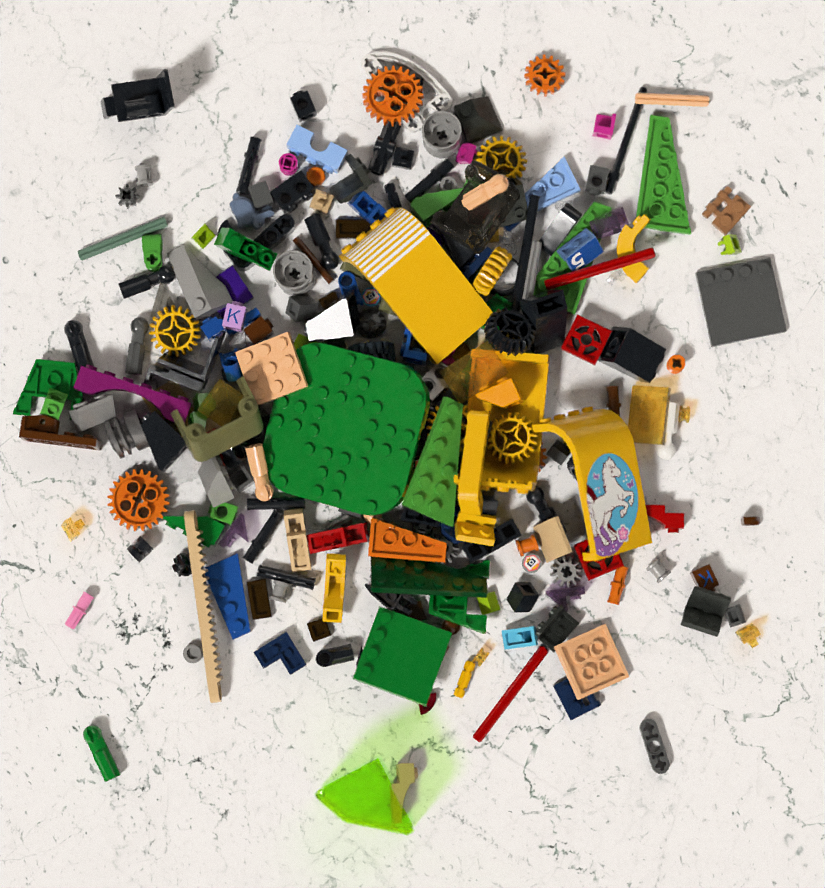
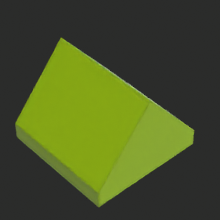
M204 224L191 239L204 249L216 235Z
M495 592L488 593L487 598L477 597L482 615L500 610Z

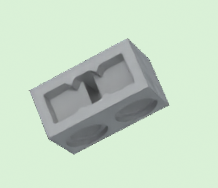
M443 362L439 364L431 363L425 370V376L421 377L425 385L430 388V405L456 377V374ZM435 373L441 374L443 378H437Z

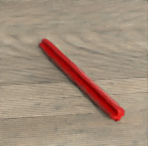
M648 248L545 280V287L547 290L652 259L655 257V251L653 248Z
M539 646L474 733L473 738L482 742L547 655L548 650L545 647Z

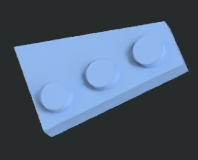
M565 157L525 193L527 208L529 207L530 195L540 197L537 210L539 211L580 192V187Z

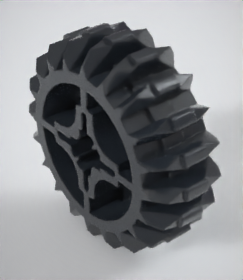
M506 307L502 310L497 309V311L490 314L485 323V338L489 339L488 344L494 345V349L500 350V354L506 352L507 356L511 353L514 356L518 353L522 355L531 348L535 341L536 331L534 330V324H530V319L526 318V314H520V310L516 312L513 308L508 310Z

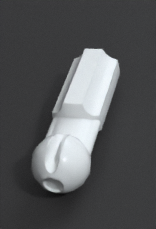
M674 402L662 403L659 431L663 433V442L657 447V454L663 460L671 459L676 453L675 446L672 444V435L677 433L680 404Z

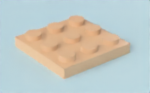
M290 332L235 352L242 374L258 406L309 387Z
M606 624L554 646L577 700L629 677Z

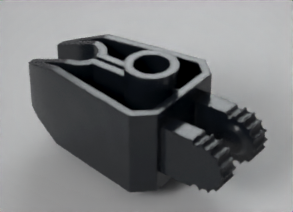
M365 584L370 594L389 610L398 608L411 615L412 610L401 604L405 598L412 604H417L418 602L416 598L409 594L371 592V585Z

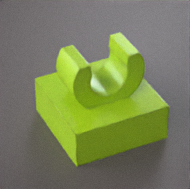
M735 234L723 236L724 241L717 243L718 246L725 245L726 250L720 253L721 255H737L742 253L737 235Z

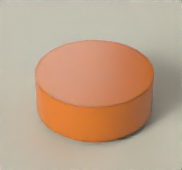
M312 167L307 171L306 178L312 186L317 187L324 183L325 172L320 167Z

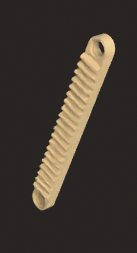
M195 510L184 512L185 528L209 698L211 703H217L222 701L220 681L223 679V676L219 675L222 668L218 667L221 664V661L217 660L220 653L216 652L219 646L215 645L218 638L214 637V634L217 633V630L212 628L216 623L211 621L215 615L210 614L214 608L209 606L213 601L208 599V596L212 593L207 591L210 584L206 583L209 577L205 576L208 569L204 568V565L207 564V561L203 560L206 554L202 553L205 546L201 545L204 539L199 536L203 531L198 528Z

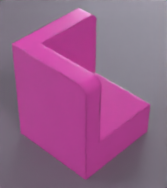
M613 113L612 116L597 114L592 136L611 140L616 114Z

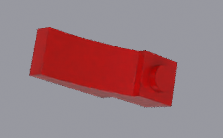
M646 505L648 518L663 525V529H667L668 533H679V530L684 529V513H665V505Z
M367 522L306 535L310 554L368 542L370 539Z

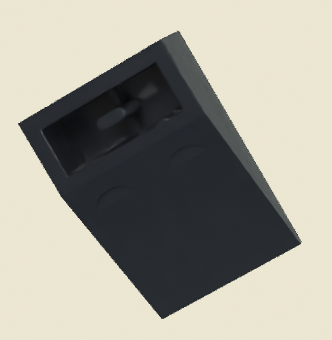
M550 289L519 300L523 315L526 314V318L530 319V324H534V330L536 331L535 341L531 346L532 354H540L562 346L565 341L567 304L564 291Z

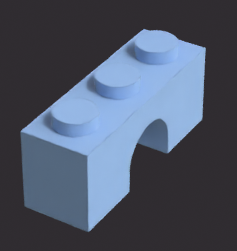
M296 125L286 144L287 149H289L288 152L297 157L299 155L305 157V160L312 165L317 163L323 166L322 169L330 174L333 172L338 174L345 161L344 157L348 155V150L330 142L326 150L315 151L311 147L314 133Z

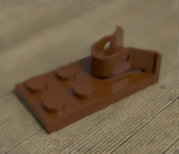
M45 415L23 416L21 419L19 438L24 441L101 451L102 443L94 435L83 434V437H78L76 433L64 432V435L58 434L60 421Z

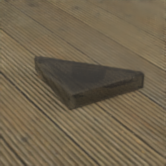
M163 283L159 284L151 317L160 318L157 313L158 311L165 314L164 307H167L169 312H171V306L175 305ZM177 315L179 325L185 326L186 323L183 318ZM171 316L166 317L164 321L171 322Z

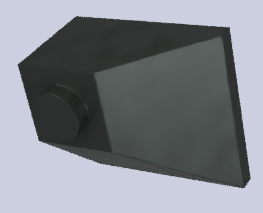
M488 96L473 98L454 106L453 112L461 123V129L467 143L473 144L503 131Z

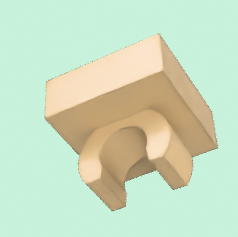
M316 189L309 207L328 214L334 196Z

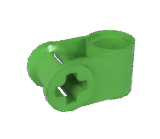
M142 235L144 263L149 271L156 272L163 265L162 235ZM152 259H156V261L152 265L150 262H152Z

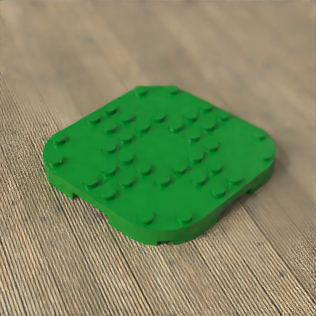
M310 343L296 349L309 387L275 399L273 402L263 443L269 481L285 493L358 514L379 515L387 513L404 500L415 468L413 463L421 431L425 428L430 407L428 387L422 380V376L415 369L399 362L325 343Z

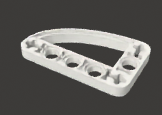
M385 51L372 52L362 58L361 68L369 80H372L370 75L372 69L369 66L365 67V61H373L372 65L375 69L373 74L376 76L378 75L377 68L385 72L378 61H389L399 64L420 78H423L438 94V96L422 106L419 113L414 112L415 118L410 117L413 122H418L417 128L413 126L410 128V121L407 123L401 120L402 125L409 133L413 134L422 130L424 120L426 119L423 115L424 110L432 109L436 112V107L441 103L440 99L449 101L447 102L448 106L441 105L438 109L439 111H449L451 109L452 98L449 93L429 72L412 60L399 54ZM388 81L385 83L386 86H392L394 84V82ZM398 105L393 106L391 109L397 111Z

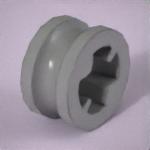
M444 177L440 182L441 191L447 190V188L444 189L443 187L446 181H449V184L453 183L451 190L457 188L456 180L452 177Z

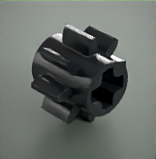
M180 553L173 558L175 564L172 565V568L179 577L192 574L189 553Z

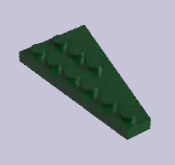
M370 557L371 592L487 598L486 577L436 562Z

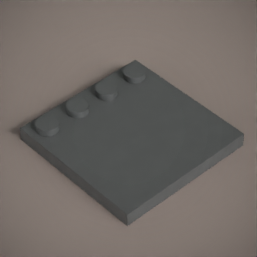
M771 258L695 273L711 347L787 331Z

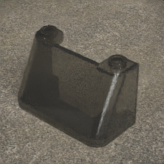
M473 159L465 169V178L468 182L447 212L444 210L436 212L430 223L468 250L480 254L517 202L519 191L512 181L506 177L509 185L505 192L497 194L473 210L463 207L461 200L464 194L487 182L494 175L501 174Z

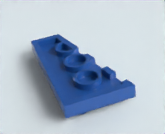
M237 553L205 567L208 569L205 576L209 577L207 581L210 584L212 593L233 640L251 632Z

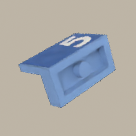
M586 228L556 252L567 263L571 272L584 268L601 255L604 250L596 236Z

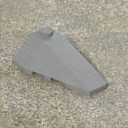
M181 245L167 253L185 299L196 319L203 320L225 308L227 303L232 304L233 300L226 286L185 245Z

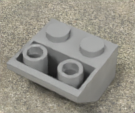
M100 394L90 398V403L84 401L73 405L74 409L70 410L69 413L77 432H82L116 417L112 395Z
M217 455L202 462L198 474L213 508L234 499L232 490L235 488L220 456Z

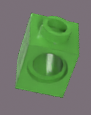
M50 388L40 414L59 420L68 394Z
M225 502L213 508L212 504H210L208 513L210 518L233 526L239 507ZM220 507L227 508L228 513L225 517L218 516L217 511Z

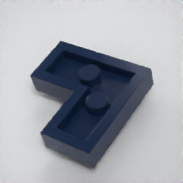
M287 632L254 651L263 669L281 659L290 675L307 665Z

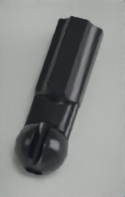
M318 213L307 217L304 221L314 245L319 247L322 254L321 264L328 270L335 269L340 261L339 256L331 249L329 244L331 239L321 215Z
M162 266L156 272L137 276L118 283L125 299L150 290L155 285L161 283L170 284L175 279V272L170 266Z
M77 320L68 321L65 324L64 332L68 338L79 373L81 366L86 367V364L94 366L86 343L82 324Z
M536 486L534 491H528L526 498L538 510V517L541 522L558 516L553 507H549L545 501V494L542 488ZM561 522V524H562V526H563V529H564V532H565V534H566V533H567V530H566V528L564 527L563 523Z

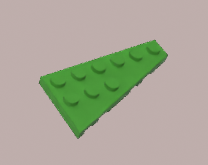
M593 202L557 250L586 228L596 236L600 243L612 208ZM556 251L537 274L533 295L547 291L544 283L545 280L571 272L567 263ZM593 261L587 264L584 268L592 266ZM587 278L553 288V290L564 291L567 313L575 315Z
M443 397L402 505L449 527H453L457 487L453 482L454 475H458L463 404L451 398Z

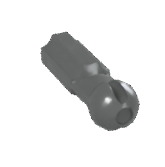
M137 317L130 324L132 339L128 348L125 373L142 375L145 352L144 339L145 334L148 332L149 324L146 319Z

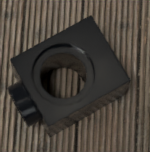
M303 90L295 92L293 97H290L299 122L317 115L308 91L303 92ZM301 101L308 103L307 107L303 109L297 105Z

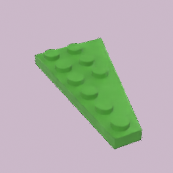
M650 115L636 218L639 215L642 217L644 214L651 218L645 229L691 235L669 117Z

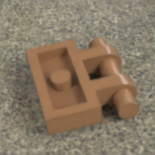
M728 186L723 191L720 190L717 193L715 200L712 203H708L705 207L706 210L702 213L706 219L712 214L715 219L711 224L725 236L751 208L738 195L731 200L728 195L732 192V189ZM724 202L727 206L722 212L718 211L717 208Z

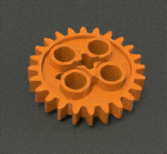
M392 65L391 70H388L385 66V72L377 69L378 75L376 76L372 73V80H366L368 86H363L365 93H362V98L365 99L363 100V105L367 106L365 108L366 112H371V118L377 116V123L383 120L385 126L388 121L391 122L392 127L396 121L401 126V120L403 119L408 123V117L415 118L414 112L419 113L420 108L418 106H423V101L420 99L424 98V94L420 93L423 91V86H419L420 80H415V73L409 76V69L402 72V66L398 70H395L394 65ZM388 81L394 82L392 86L385 85ZM404 90H409L411 92L408 95L401 94V92ZM380 96L385 98L381 102L375 100L377 97ZM396 105L401 107L398 111H394L391 108Z
M133 469L132 475L126 471V478L119 475L120 482H113L116 488L109 489L113 492V495L107 496V498L112 500L107 505L114 508L110 511V514H117L114 520L121 519L120 526L127 523V530L131 526H133L135 532H137L138 527H141L142 531H145V526L152 529L153 522L159 525L157 519H163L162 512L168 513V510L164 508L166 505H170L169 502L165 501L170 495L164 494L168 487H161L164 481L160 480L157 482L158 475L151 477V471H148L146 475H144L143 469L140 470L139 474ZM132 483L138 484V490L135 493L129 492V486ZM144 484H146V488L141 496V499H143V503L138 504L135 516H132L131 514L137 504V502L134 501L135 497H140L142 487ZM149 490L156 491V497L153 500L147 499L146 495ZM125 501L131 502V508L128 511H123L121 507ZM142 508L149 509V515L146 518H141L139 515Z

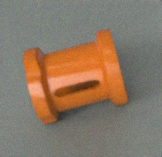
M681 355L671 356L666 365L668 371L672 374L680 373L685 367V359ZM679 361V365L674 368L672 366L673 362Z
M534 534L521 541L515 540L520 556H524V553L532 550H539Z

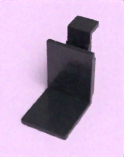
M167 69L162 70L156 78L111 84L113 96L105 97L101 100L104 119H108L110 116H117L118 122L152 118L140 116L126 119L123 110L124 101L143 99V97L149 95H160L163 114L160 116L167 115L175 107Z
M222 330L216 335L205 366L179 356L175 357L174 354L169 356L168 352H166L158 359V362L171 368L150 366L144 384H149L153 374L202 392L213 371L226 331Z

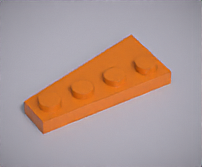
M371 518L369 557L446 563L447 543Z

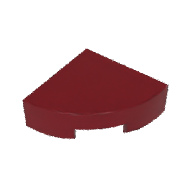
M436 692L430 694L426 706L419 704L421 715L426 714L433 708L436 701Z

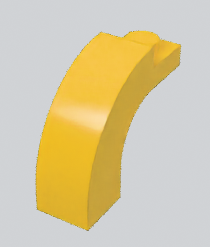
M646 214L642 217L639 215L633 221V228L628 224L623 227L617 242L618 258L636 252V238L651 220ZM642 261L622 267V269L630 279L638 283L650 267Z
M327 553L323 622L342 623L346 574L345 554Z

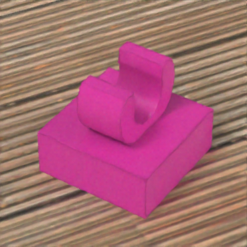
M471 143L461 144L455 162L459 164H477L473 160V156L477 155L478 152L476 150L477 146Z

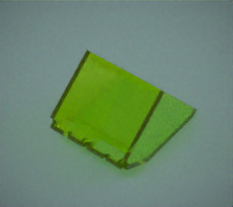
M378 758L324 786L323 789H319L315 793V797L345 823L404 835L414 832V826L404 807L401 806L390 785L391 782Z

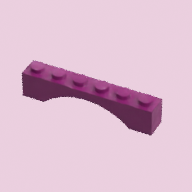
M86 364V367H80L74 385L75 390L92 396L108 391L134 393L151 402L167 421L175 423L171 413L178 410L185 424L192 405L188 402V398L180 395L177 398L172 397L170 392L162 389L159 392L154 391L152 386L141 383L140 386L134 384V380L130 378H116V374L109 371L104 373L98 372L96 367Z

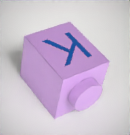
M232 301V304L227 303L222 323L223 328L242 332L247 308L243 307V303Z

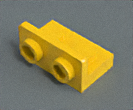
M459 511L454 523L456 540L493 546L495 543L494 526L497 521L496 516L485 514L481 516L466 515Z

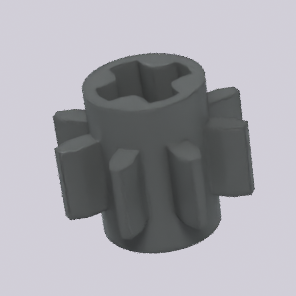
M126 184V188L122 189L119 187L120 194L115 195L117 199H121L118 203L119 206L125 204L127 209L132 204L137 206L135 200L139 199L140 196L134 194L137 191L136 187L132 188V190L128 184ZM124 195H130L131 199L125 198Z

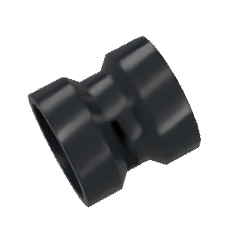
M142 536L136 539L134 545H130L127 548L129 553L139 563L147 553H151L154 550Z

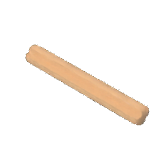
M636 93L635 103L706 107L709 105V96Z

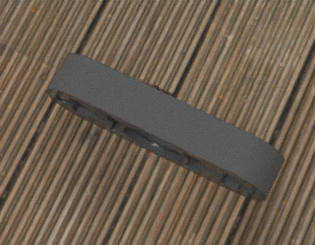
M645 719L640 723L639 729L651 767L658 774L666 773L670 764L657 723L652 719ZM647 722L654 726L651 732L652 735L657 734V738L653 737L646 740V736H649V733L644 731L643 727L646 726ZM651 741L659 742L660 749L657 752H652L649 749ZM663 753V756H659L661 762L666 764L663 766V770L655 767L658 761L656 757L652 759V755Z

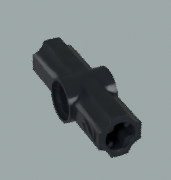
M388 121L386 126H383L380 136L377 137L373 149L374 154L368 167L369 172L372 174L384 175L389 158L392 157L395 150L396 139L401 128L397 121L393 127L391 122Z

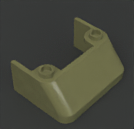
M244 376L236 380L244 396L238 403L240 418L207 434L201 424L193 423L186 427L178 410L171 413L192 457L196 461L205 462L262 432L263 422L259 408Z

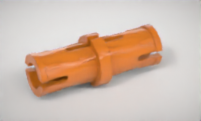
M623 566L616 569L614 579L610 583L612 586L608 603L620 604L622 591L626 587L624 583L628 567Z

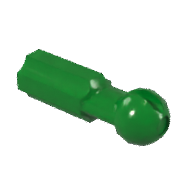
M96 725L86 727L83 731V738L93 754L104 781L107 782L121 775L102 736L101 729Z

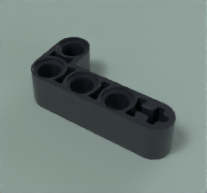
M287 214L280 216L254 238L253 241L273 250L295 230L293 217ZM284 221L290 224L289 228L283 227ZM268 234H277L276 240L269 241L267 239ZM223 250L227 258L240 271H248L255 265L248 262L246 265L241 266L238 264L239 257Z

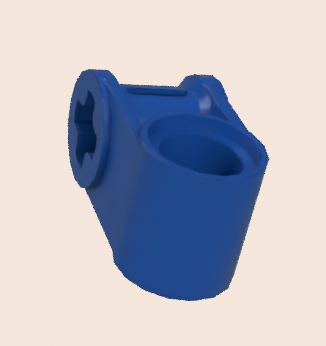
M351 272L341 273L338 278L341 296L354 289L357 305H364L354 275ZM344 277H350L352 284L345 286L341 281Z
M237 348L227 353H219L226 379L232 382L243 377L235 354L238 351Z

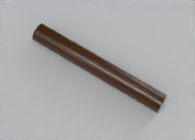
M297 236L293 240L295 245L311 260L313 266L326 282L331 284L335 279Z

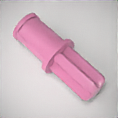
M83 592L76 606L73 605L74 609L66 620L65 625L75 629L82 616L87 614L85 611L94 597Z

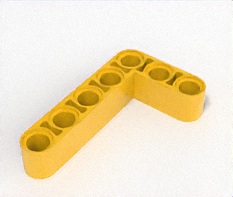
M469 410L458 490L461 513L466 515L481 516L483 511L481 482L489 428V411Z

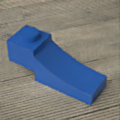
M365 191L357 193L347 203L370 224L377 219L381 221L385 217L384 213L387 211Z
M257 308L246 313L243 329L261 316ZM216 316L214 318L208 317L202 322L203 325L200 326L210 342L222 330L226 331L229 337L238 333V331L223 328V319H218Z

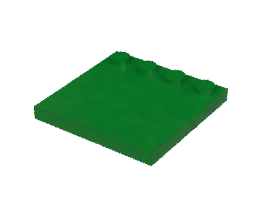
M379 606L353 680L426 706L452 633Z

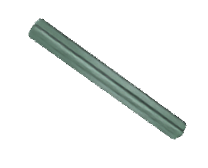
M164 217L158 218L78 250V256L83 261L141 238L142 235H148L168 226L167 221Z

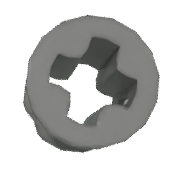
M151 165L135 166L138 177L137 186L153 185L150 174Z
M659 558L646 568L647 571H650L657 578L658 583L671 573L670 570H666L660 563Z
M274 580L273 593L269 599L286 603L287 589L291 584Z

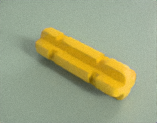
M465 662L463 667L465 669L464 671L462 670L454 696L464 697L466 692L464 690L467 688L472 676L471 672L475 668L474 662Z

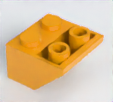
M507 377L498 380L497 385L493 387L487 385L480 388V392L476 394L477 398L506 410L524 402L516 381Z

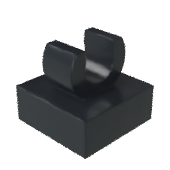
M396 147L392 166L411 170L415 150Z

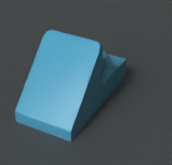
M535 626L502 630L504 650L538 645Z

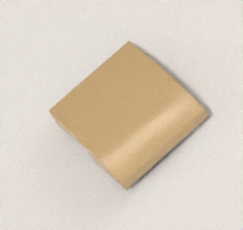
M559 516L533 527L547 563L572 552Z

